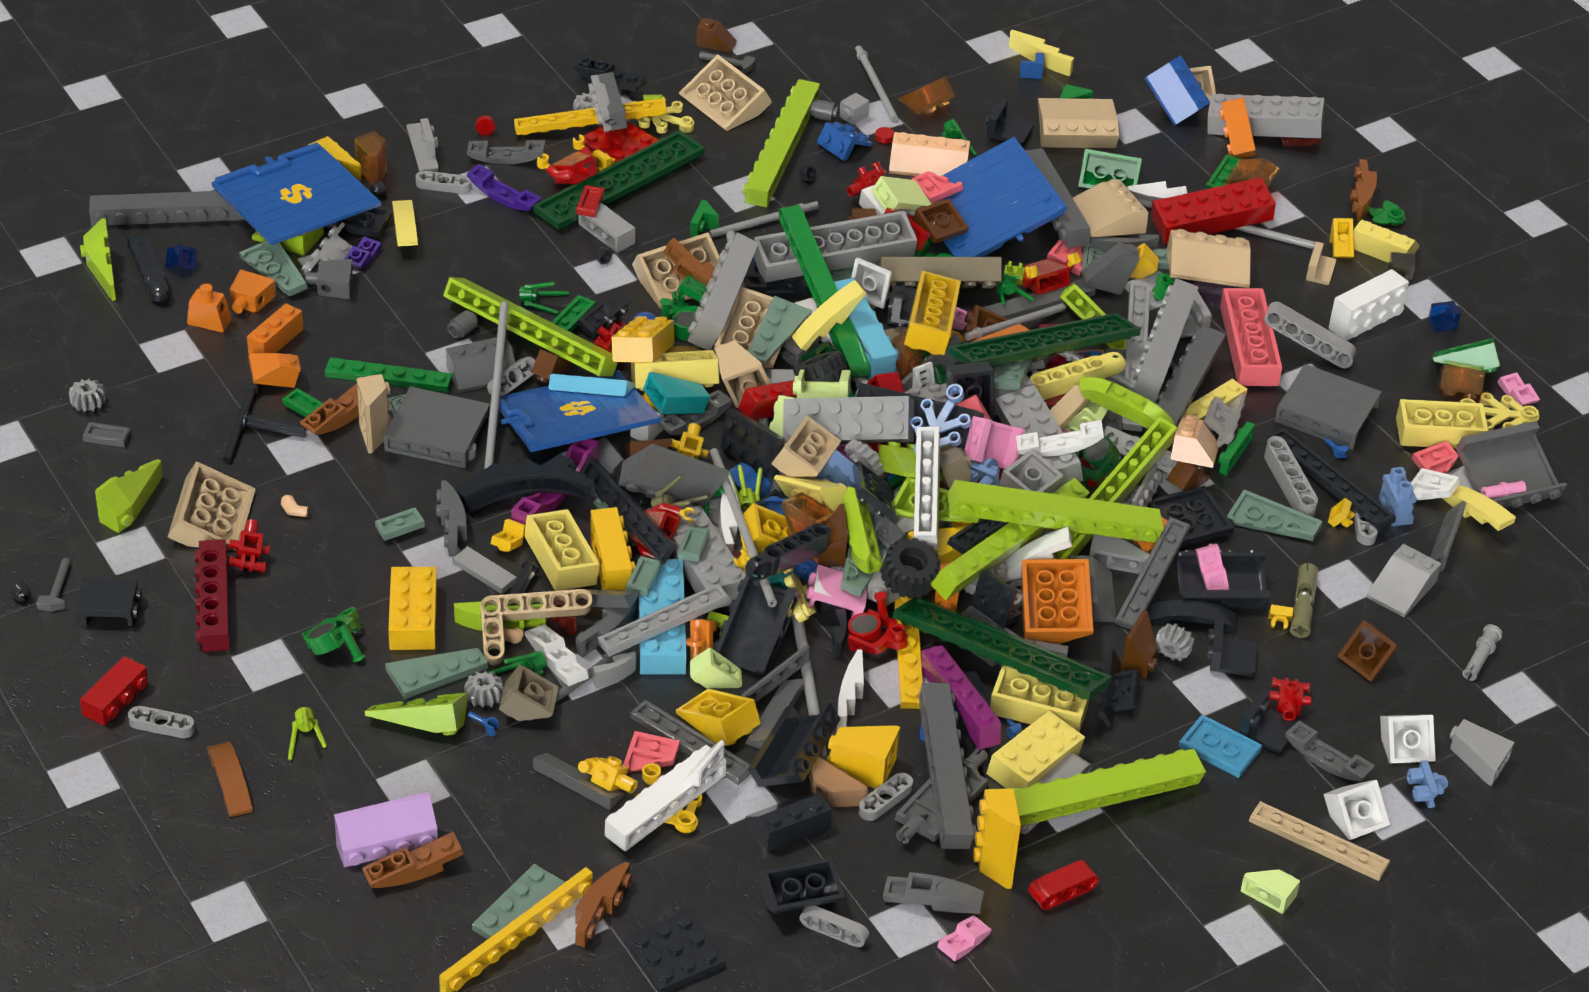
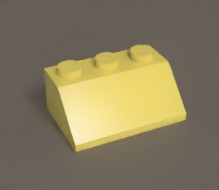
M1361 220L1353 230L1354 250L1403 269L1419 249V244L1416 240L1390 231L1387 228L1374 225L1368 221Z
M786 474L774 477L785 496L789 498L798 496L801 499H808L804 507L805 509L829 517L833 515L840 504H843L847 487L842 483L836 484L827 479L821 480L813 476L788 477Z

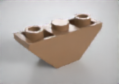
M818 757L808 773L811 793H821L831 808L859 806L860 801L867 796V786L847 775L843 770L834 767L823 758Z

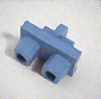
M988 458L980 464L971 461L972 467L969 469L972 476L969 482L976 483L979 480L981 484L999 486L1000 468L996 459Z
M1428 760L1421 761L1419 768L1408 769L1406 776L1408 784L1420 785L1413 787L1414 801H1425L1428 808L1435 807L1434 798L1438 794H1443L1444 789L1448 786L1446 776L1438 775L1436 772L1432 773Z

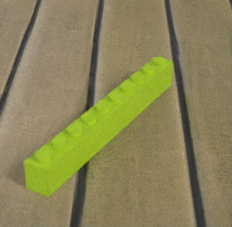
M799 79L796 86H792L791 96L787 97L785 107L781 109L780 118L777 117L775 128L771 129L770 138L766 139L764 150L760 151L759 161H755L754 170L750 172L748 177V183H745L742 193L745 195V203L768 207L811 117V104L813 100L817 101L819 99L820 83Z
M449 277L444 297L496 324L499 322L500 303L503 301L508 302L506 329L597 376H613L618 362H613L612 353L465 278Z
M1159 416L1089 499L1121 504L1173 443L1177 427ZM1070 531L1072 547L1054 552V559H1070V555H1078L1091 540L1093 534Z
M1073 478L1051 494L1086 498L1090 492L1076 478ZM1008 523L941 569L931 583V586L947 600L979 578L983 570L987 569L989 571L1049 528Z
M955 480L948 492L950 513L952 515L1052 529H1062L1068 526L1069 530L1074 532L1156 543L1164 530L1160 509L960 480Z
M1180 749L1173 754H1159L1151 759H1138L1133 763L1125 765L1120 763L1112 768H1099L1091 773H1078L1065 779L1056 778L1051 782L1044 784L1039 782L1027 788L1021 789L1017 787L1014 788L1020 824L1021 826L1197 785L1206 771L1195 749Z

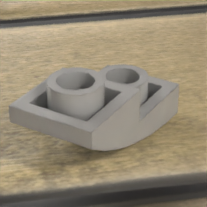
M635 651L614 655L613 663L594 666L593 684L595 689L611 685L631 675L636 670Z

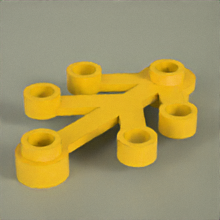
M649 763L642 768V779L648 785H653L661 777V768L657 764ZM702 795L695 798L697 799L696 801H691L686 810L683 811L681 809L664 823L674 825L678 831L683 833L693 832L698 827V819L695 816V812L702 805Z

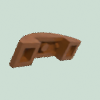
M231 742L207 747L212 766L215 768L229 818L253 812L243 772Z

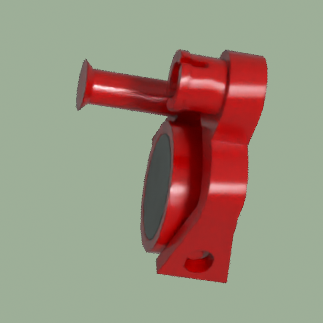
M880 591L874 594V599L877 600L878 612L869 609L867 612L859 613L849 620L848 641L850 651L862 650V652L880 654L887 647L902 650L908 646V636L905 633L904 626L898 624L896 619L888 617L885 601L887 594ZM882 626L888 627L884 635L882 632Z

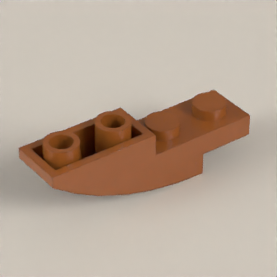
M1359 159L1358 167L1354 168V178H1357L1354 190L1350 192V201H1353L1352 213H1355L1356 221H1361L1368 213V209L1373 202L1377 184V172L1369 171L1368 163L1365 159Z
M675 238L668 242L663 254L675 264L672 271L684 280L687 275H690L706 286L710 278L714 279L712 272L715 267L709 261L705 264L699 262Z
M357 384L337 400L329 398L304 418L300 425L314 435H319L339 429L359 416Z
M451 832L411 852L405 847L363 867L362 870L371 888L393 887L437 874L444 870L442 864L464 853L454 832Z
M624 862L605 873L580 899L575 908V924H577L575 929V945L585 948L588 940L593 939L598 920L602 921L605 912L612 914L616 905L620 906L624 895L623 891L625 888H629L632 881L630 863Z

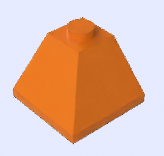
M249 353L248 358L254 384L295 388L301 369L298 355Z

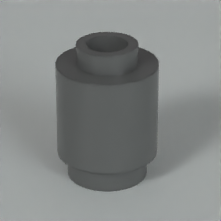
M819 99L817 101L813 100L810 115L814 116V118L833 121L834 118L838 117L839 107H836V103Z
M468 310L462 312L450 320L447 325L448 332L454 338L464 337L477 328V316Z

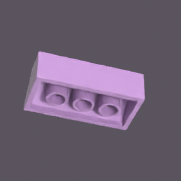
M429 792L334 814L336 844L344 867L382 859L407 847L408 851H413L438 839L437 825Z

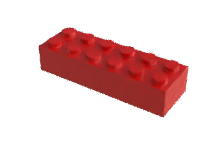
M1262 177L1155 200L1152 202L1151 219L1164 244H1167L1171 230L1183 229L1190 233L1203 232L1208 235L1271 221L1274 219L1276 203Z

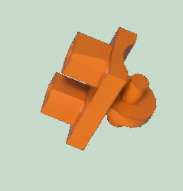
M697 618L690 620V638L686 639V645L690 646V659L695 658L709 647L713 649V633L716 631V622Z

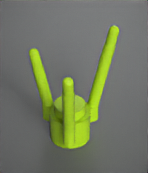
M738 465L741 484L739 493L732 476L731 479L741 510H747L753 503L756 504L760 500L759 493L763 469H758L754 493L751 488H746L742 465Z
M308 707L299 708L295 712L288 754L289 761L293 759L298 729L303 732H309L314 728L322 747H327L318 726V720L314 719L313 711Z

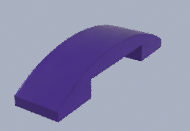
M480 164L467 173L469 180L480 191L507 207L526 211L531 210L533 205L541 201L540 196L527 189L521 193L496 180L494 172Z

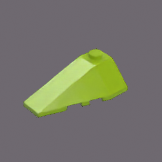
M103 218L83 236L84 245H80L81 257H86L87 266L113 301L116 300L106 218Z
M156 459L144 464L135 472L129 470L120 478L112 477L95 490L100 523L120 533L135 521L163 477L161 460Z
M907 477L894 499L896 515L914 519L916 479ZM939 487V521L979 522L980 518L952 515L948 500L949 490Z
M467 693L438 695V698L429 700V702L419 698L407 702V705H404L401 701L373 705L365 710V716L433 733L443 732V735H453L464 726L468 695Z

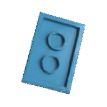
M1201 715L1179 741L1178 747L1184 750L1195 749L1199 758L1239 778L1259 754L1262 745Z

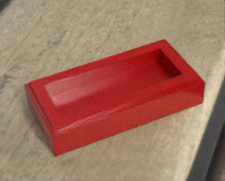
M586 185L577 205L576 215L596 217L605 194V188Z

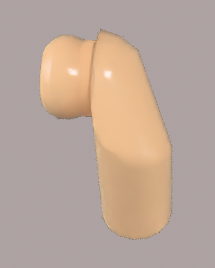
M291 495L282 497L281 506L286 514L308 517L309 507L298 506Z
M491 627L488 633L496 634L499 630L496 627ZM503 628L504 641L516 644L522 640L524 633L520 628Z

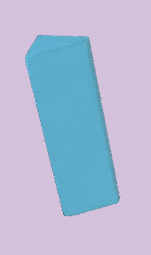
M560 374L550 375L549 381L550 390L623 397L628 395L635 387L633 382L627 380Z

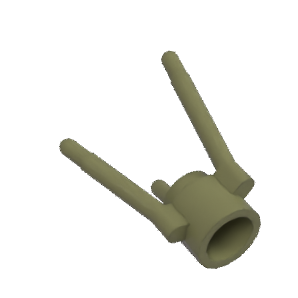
M679 475L665 487L655 491L656 497L651 499V505L654 507L660 503H667L683 507L690 505V503L708 499V495L674 502L670 494L666 495L665 492L682 479V476Z

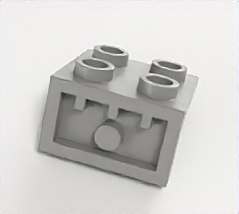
M1198 291L1180 338L1193 336L1195 331H1200L1202 325L1210 327L1212 315Z

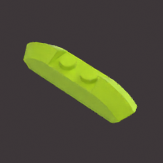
M1075 283L1067 287L1059 296L1080 320L1106 315ZM1121 339L1113 343L1104 344L1110 349L1125 350L1127 340Z
M1096 377L1080 378L1079 391L1082 396L1147 429L1152 426L1159 416L1175 425L1171 416L1161 406L1123 386Z
M848 486L843 504L845 507L847 531L850 536L849 544L851 546L852 560L861 571L867 574L878 572L882 566V559L868 503H862L856 497V489Z

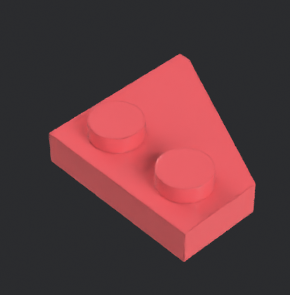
M929 171L911 178L916 180L931 204L963 190L961 182L951 183L947 177L938 176Z
M1059 240L1050 250L1046 259L1064 264L1068 260V255L1078 252L1082 262L1083 246L1067 248L1064 242ZM1081 262L1075 264L1070 272L1080 276L1082 272Z
M1444 441L1414 453L1411 459L1420 470L1423 468L1447 474L1457 461L1459 455L1448 441Z
M635 731L623 764L629 768L627 773L642 771V768L649 763L657 764L659 767L674 765L680 741Z

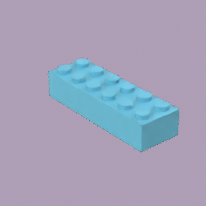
M854 278L835 281L837 290H841L854 281ZM863 297L851 312L849 318L869 361L870 375L864 377L870 380L876 374L897 372L896 361L899 360L897 349L893 348L890 337L886 336L882 323L878 322L875 311L871 310L868 299Z
M668 559L665 564L662 563L661 570L648 597L638 596L639 619L684 599L683 560ZM685 623L639 643L640 674H686Z

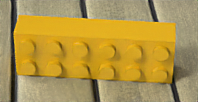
M926 271L921 272L904 345L915 350H926L933 355H945L961 281Z

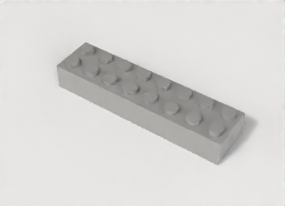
M905 211L810 227L829 271L854 267L855 258L857 257L870 263H875L881 257L914 256L917 238ZM785 232L754 237V241L758 242V246L753 257L765 283L803 276Z
M1177 278L1173 286L1169 284L1129 387L1130 391L1156 402L1196 296L1198 286Z

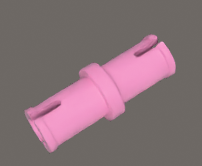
M1523 480L1513 483L1500 482L1498 485L1482 487L1481 494L1490 499L1526 492V485Z

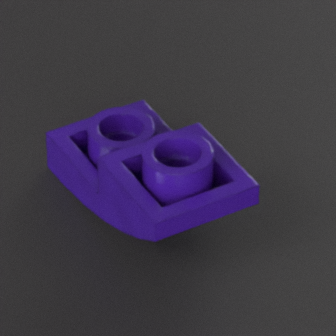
M363 237L357 247L352 246L344 259H352V266L362 269L376 257L382 249V244L379 241Z

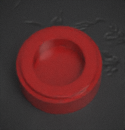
M490 116L479 117L476 121L477 132L481 135L492 134L495 130L493 118Z
M880 127L875 131L877 142L888 144L893 141L894 131L891 128Z

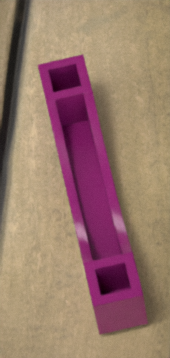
M590 438L574 442L569 447L566 457L571 458L575 462L576 470L579 473L582 472L591 457L599 461L598 441ZM545 492L523 497L511 510L512 520L526 525L527 515L553 512L568 495Z
M943 645L922 650V674L929 683L950 684L951 693L955 695V704L966 725L969 737L978 749L981 750L1001 744V721Z

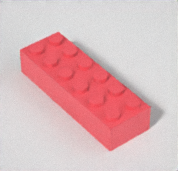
M1223 288L1220 308L1237 382L1242 386H1279L1282 364L1273 328L1269 327L1264 321L1268 309L1264 290L1259 288Z

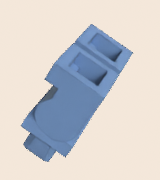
M835 450L815 478L827 479L836 484L842 483L847 488L848 486L855 488L852 467L854 464Z
M1403 467L1392 468L1390 474L1383 475L1384 482L1379 495L1382 506L1396 516V522L1391 524L1392 526L1413 524L1414 520L1411 512L1414 508L1413 503H1416L1417 498L1413 492L1412 483L1405 476L1406 472Z

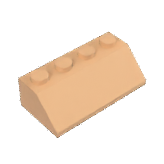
M894 132L889 173L918 176L929 171L942 176L968 162L970 141Z
M1194 415L1182 416L1175 434L1171 460L1213 468L1219 449L1216 446L1217 440L1203 420H1198L1199 417Z

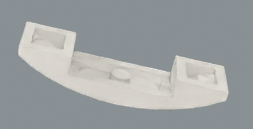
M1102 421L1081 423V430L1039 438L1037 432L1016 436L1018 453L1025 455L1033 449L1041 457H1049L1085 449L1104 438Z

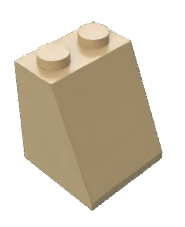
M735 340L715 347L722 380L736 408L740 404L745 389L771 384L761 362Z

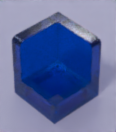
M184 245L168 248L165 268L170 269L178 266L189 270L196 269L197 249Z
M1454 301L1432 303L1428 320L1435 331L1457 329L1461 312Z

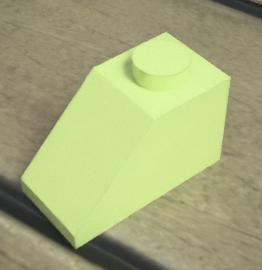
M710 647L690 661L691 678L705 688H740L742 686L741 669Z
M1279 869L1250 872L1244 875L1241 892L1283 914L1296 898L1300 880Z

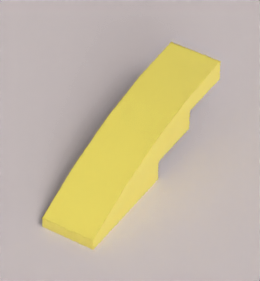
M1015 30L1010 31V48L1031 61H1035L1036 53H1043V67L1067 76L1072 74L1074 57L1059 53V48L1046 45L1045 39Z
M412 200L392 201L397 245H418Z
M854 280L836 292L811 314L792 335L797 345L802 350L807 351L818 336L824 338L836 322L843 324L866 295L865 290Z
M1459 485L1451 497L1443 498L1452 507L1465 501L1466 506L1463 514L1465 518L1472 516L1481 524L1488 522L1498 531L1515 522L1516 517L1501 505L1468 487Z

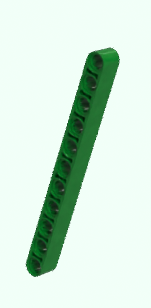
M794 205L780 208L778 212L780 223L817 308H819L838 290L801 206ZM848 316L843 324L836 322L828 334L835 350L842 352L848 370H851V379L870 375V364Z

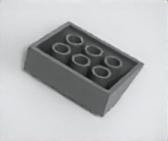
M651 444L623 461L619 485L626 487V490L630 492H640L652 499L656 497L655 491L662 489L673 479L681 475L682 479L667 490L665 494H670L674 502L708 495V499L690 503L692 506L701 505V507H704L729 475V470Z

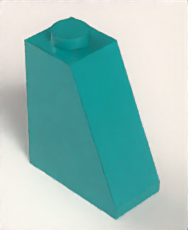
M649 372L643 390L661 414L704 413L710 399V395L700 383L655 372Z

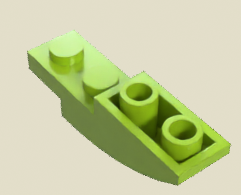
M481 602L454 603L455 623L482 631ZM533 604L530 606L534 609H540L543 605ZM488 605L485 610L492 613L497 610V607ZM508 606L511 611H516L520 606ZM546 618L503 621V628H520L524 633V627L546 625Z

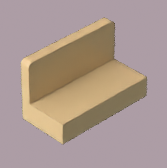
M1316 242L1306 280L1329 285L1336 259L1321 256L1324 243Z

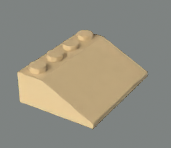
M718 54L679 92L680 96L726 131L759 116L772 103L762 87Z
M1038 98L1041 147L1116 148L1119 128L1113 99Z
M1112 179L1108 182H1101L1073 197V200L1090 226V237L1146 233L1148 211L1120 180Z
M1183 229L1171 230L1167 246L1170 277L1249 288L1251 250L1249 241L1240 237L1234 239L1227 238L1224 235H1207L1203 232L1190 233Z
M709 233L679 241L702 264L709 261L714 267L716 264L720 265L718 263L719 254ZM666 246L638 254L632 264L640 283L660 309V300L662 298L672 300V293L676 291V296H678V291H680L678 288L683 281L682 278L672 271L675 264L663 254ZM686 295L684 297L685 301L693 299L692 297H688Z
M740 287L715 347L735 340L748 351L773 297ZM779 351L763 367L773 368Z
M196 461L186 476L168 538L190 547H199V541L226 539L227 551H236V549L228 548L230 539L238 540L241 530L244 531L255 488Z

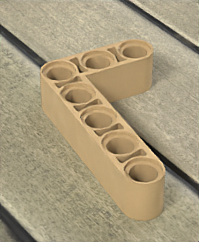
M585 589L485 597L481 602L485 659L490 665H498L504 660L503 621L585 615L590 612L592 607L591 593ZM583 598L588 603L585 606H580L576 601ZM556 600H562L565 605L559 608L554 606L553 603ZM533 602H540L543 606L540 609H534L530 605ZM516 603L520 608L516 611H511L508 606ZM488 605H494L497 607V610L491 613L487 612L485 608ZM489 627H496L499 631L496 634H489L487 629ZM496 648L500 651V654L498 656H491L488 653L489 650Z

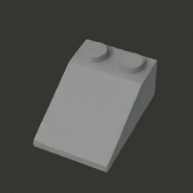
M1402 544L1392 555L1367 593L1366 598L1405 617L1437 582L1441 563Z

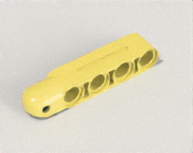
M1110 352L1035 373L1030 377V380L1036 386L1043 400L1067 393L1075 384L1079 386L1080 378L1096 377L1105 379L1123 372L1127 364L1120 353Z

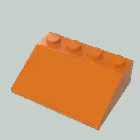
M1089 559L1022 560L1021 590L1024 639H1036L1040 642L1061 644L1092 635L1093 617Z

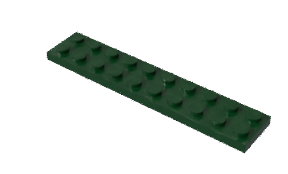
M678 130L602 169L582 182L573 184L533 205V212L560 230L579 220V215H576V208L586 185L605 188V194L601 203L608 205L705 154V147L681 130Z
M1113 313L949 346V355L963 364L987 361L991 367H997L999 364H1012L1019 360H1031L1033 357H1046L1049 354L1064 353L1067 350H1080L1082 347L1098 346L1101 343H1113L1121 339L1128 340L1131 337L1140 336L1141 328L1119 314Z
M914 597L894 610L893 618L901 621L904 625L916 627L923 633L935 635L942 641H949L958 645L961 649L978 653L980 657L990 658L1002 666H1009L1021 674H1028L1037 678L1040 682L1054 685L1059 690L1071 692L1080 699L1090 700L1111 684L1112 676L922 597Z

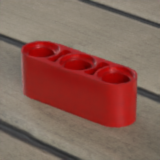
M1079 860L1034 880L1029 885L1028 892L1041 909L1047 910L1092 890L1098 884L1099 877L1086 861Z

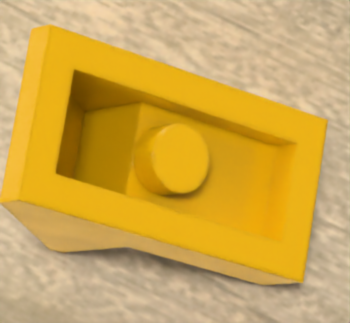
M1333 218L1329 243H1333V258L1354 257L1353 219Z

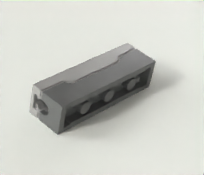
M613 72L591 76L592 83L588 84L598 124L603 126L604 132L627 128L625 111Z

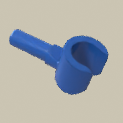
M1329 438L1325 439V442L1333 449L1335 458H1347L1345 451H1348L1347 445L1338 446Z
M471 711L469 712L468 717L485 726L487 735L495 736V728L499 729V722L495 717L486 719Z
M1005 718L1009 725L1006 728V733L1012 740L1020 733L1021 724H1015L1012 719Z

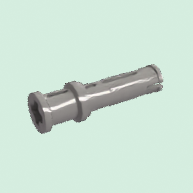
M1492 624L1484 627L1482 637L1478 638L1476 642L1477 649L1463 671L1465 679H1468L1469 675L1472 674L1469 681L1476 680L1486 658L1495 651L1496 642L1503 636L1499 627Z

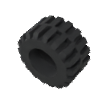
M831 351L800 363L793 372L795 376H798L799 371L804 370L805 381L839 382L842 370H848L841 351Z
M903 538V541L900 539L896 540L894 544L889 546L881 566L880 573H882V581H885L884 585L887 588L890 587L892 593H898L903 598L908 596V599H913L914 596L920 598L923 594L927 595L932 590L931 583L941 568L938 553L933 552L934 548L931 545L927 546L925 541H917V538H912V540ZM903 565L914 567L917 571L909 570Z

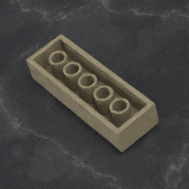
M881 257L877 261V266L892 271L889 289L897 285L914 288V286L918 285L922 271L959 280L963 289H971L976 285H982L983 289H991L1001 282V257Z

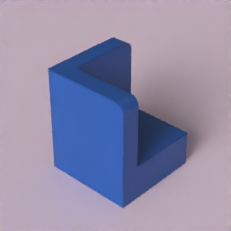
M1036 53L1035 61H1021L1020 78L1042 79L1043 53Z

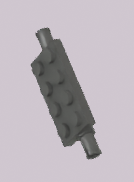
M978 747L968 758H964L962 762L963 767L967 769L965 783L970 788L969 805L987 787L988 779L982 777L978 772V767L988 758V754L984 749L979 753ZM930 778L896 813L895 820L904 824L896 832V837L900 842L905 837L903 840L904 844L908 843L917 832L933 842L939 838Z

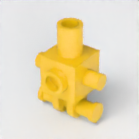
M695 423L689 424L687 433L683 432L680 441L672 439V444L670 445L671 448L677 449L678 453L698 459L699 456L707 458L709 450L701 448L704 438L699 437L701 426Z
M610 756L605 759L597 757L588 758L578 764L580 772L592 775L591 782L608 791L623 789L632 794L638 786V781L626 775L629 768L623 765L622 761L616 757Z

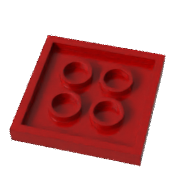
M626 120L627 128L604 132L603 126H600L584 135V146H587L592 153L599 149L603 153L609 154L608 156L615 158L616 163L659 140Z

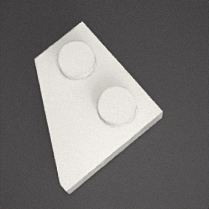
M1421 468L1411 483L1417 500L1451 497L1460 485V478Z

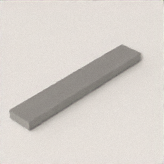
M718 583L598 637V641L610 657L729 603L730 599Z

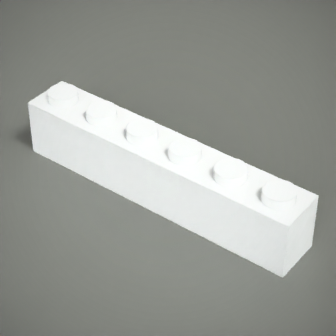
M917 427L914 538H917V541L920 542L923 540L927 546L931 545L934 548L933 550H938L939 427Z
M705 745L701 749L694 751L689 758L682 763H678L673 770L666 775H662L657 782L649 788L642 790L633 800L627 801L617 812L610 814L605 820V836L626 852L726 776V759L723 758L703 784L697 787L685 781V778L710 747Z

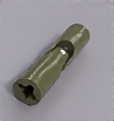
M1310 563L1302 564L1298 571L1295 605L1290 629L1291 634L1297 638L1307 637L1311 630L1312 606L1315 600L1318 568Z

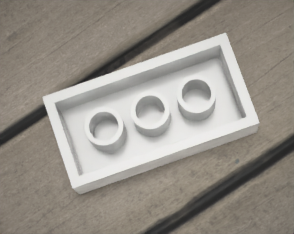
M1391 269L1335 297L1328 329L1347 341L1401 314L1404 309L1409 281Z

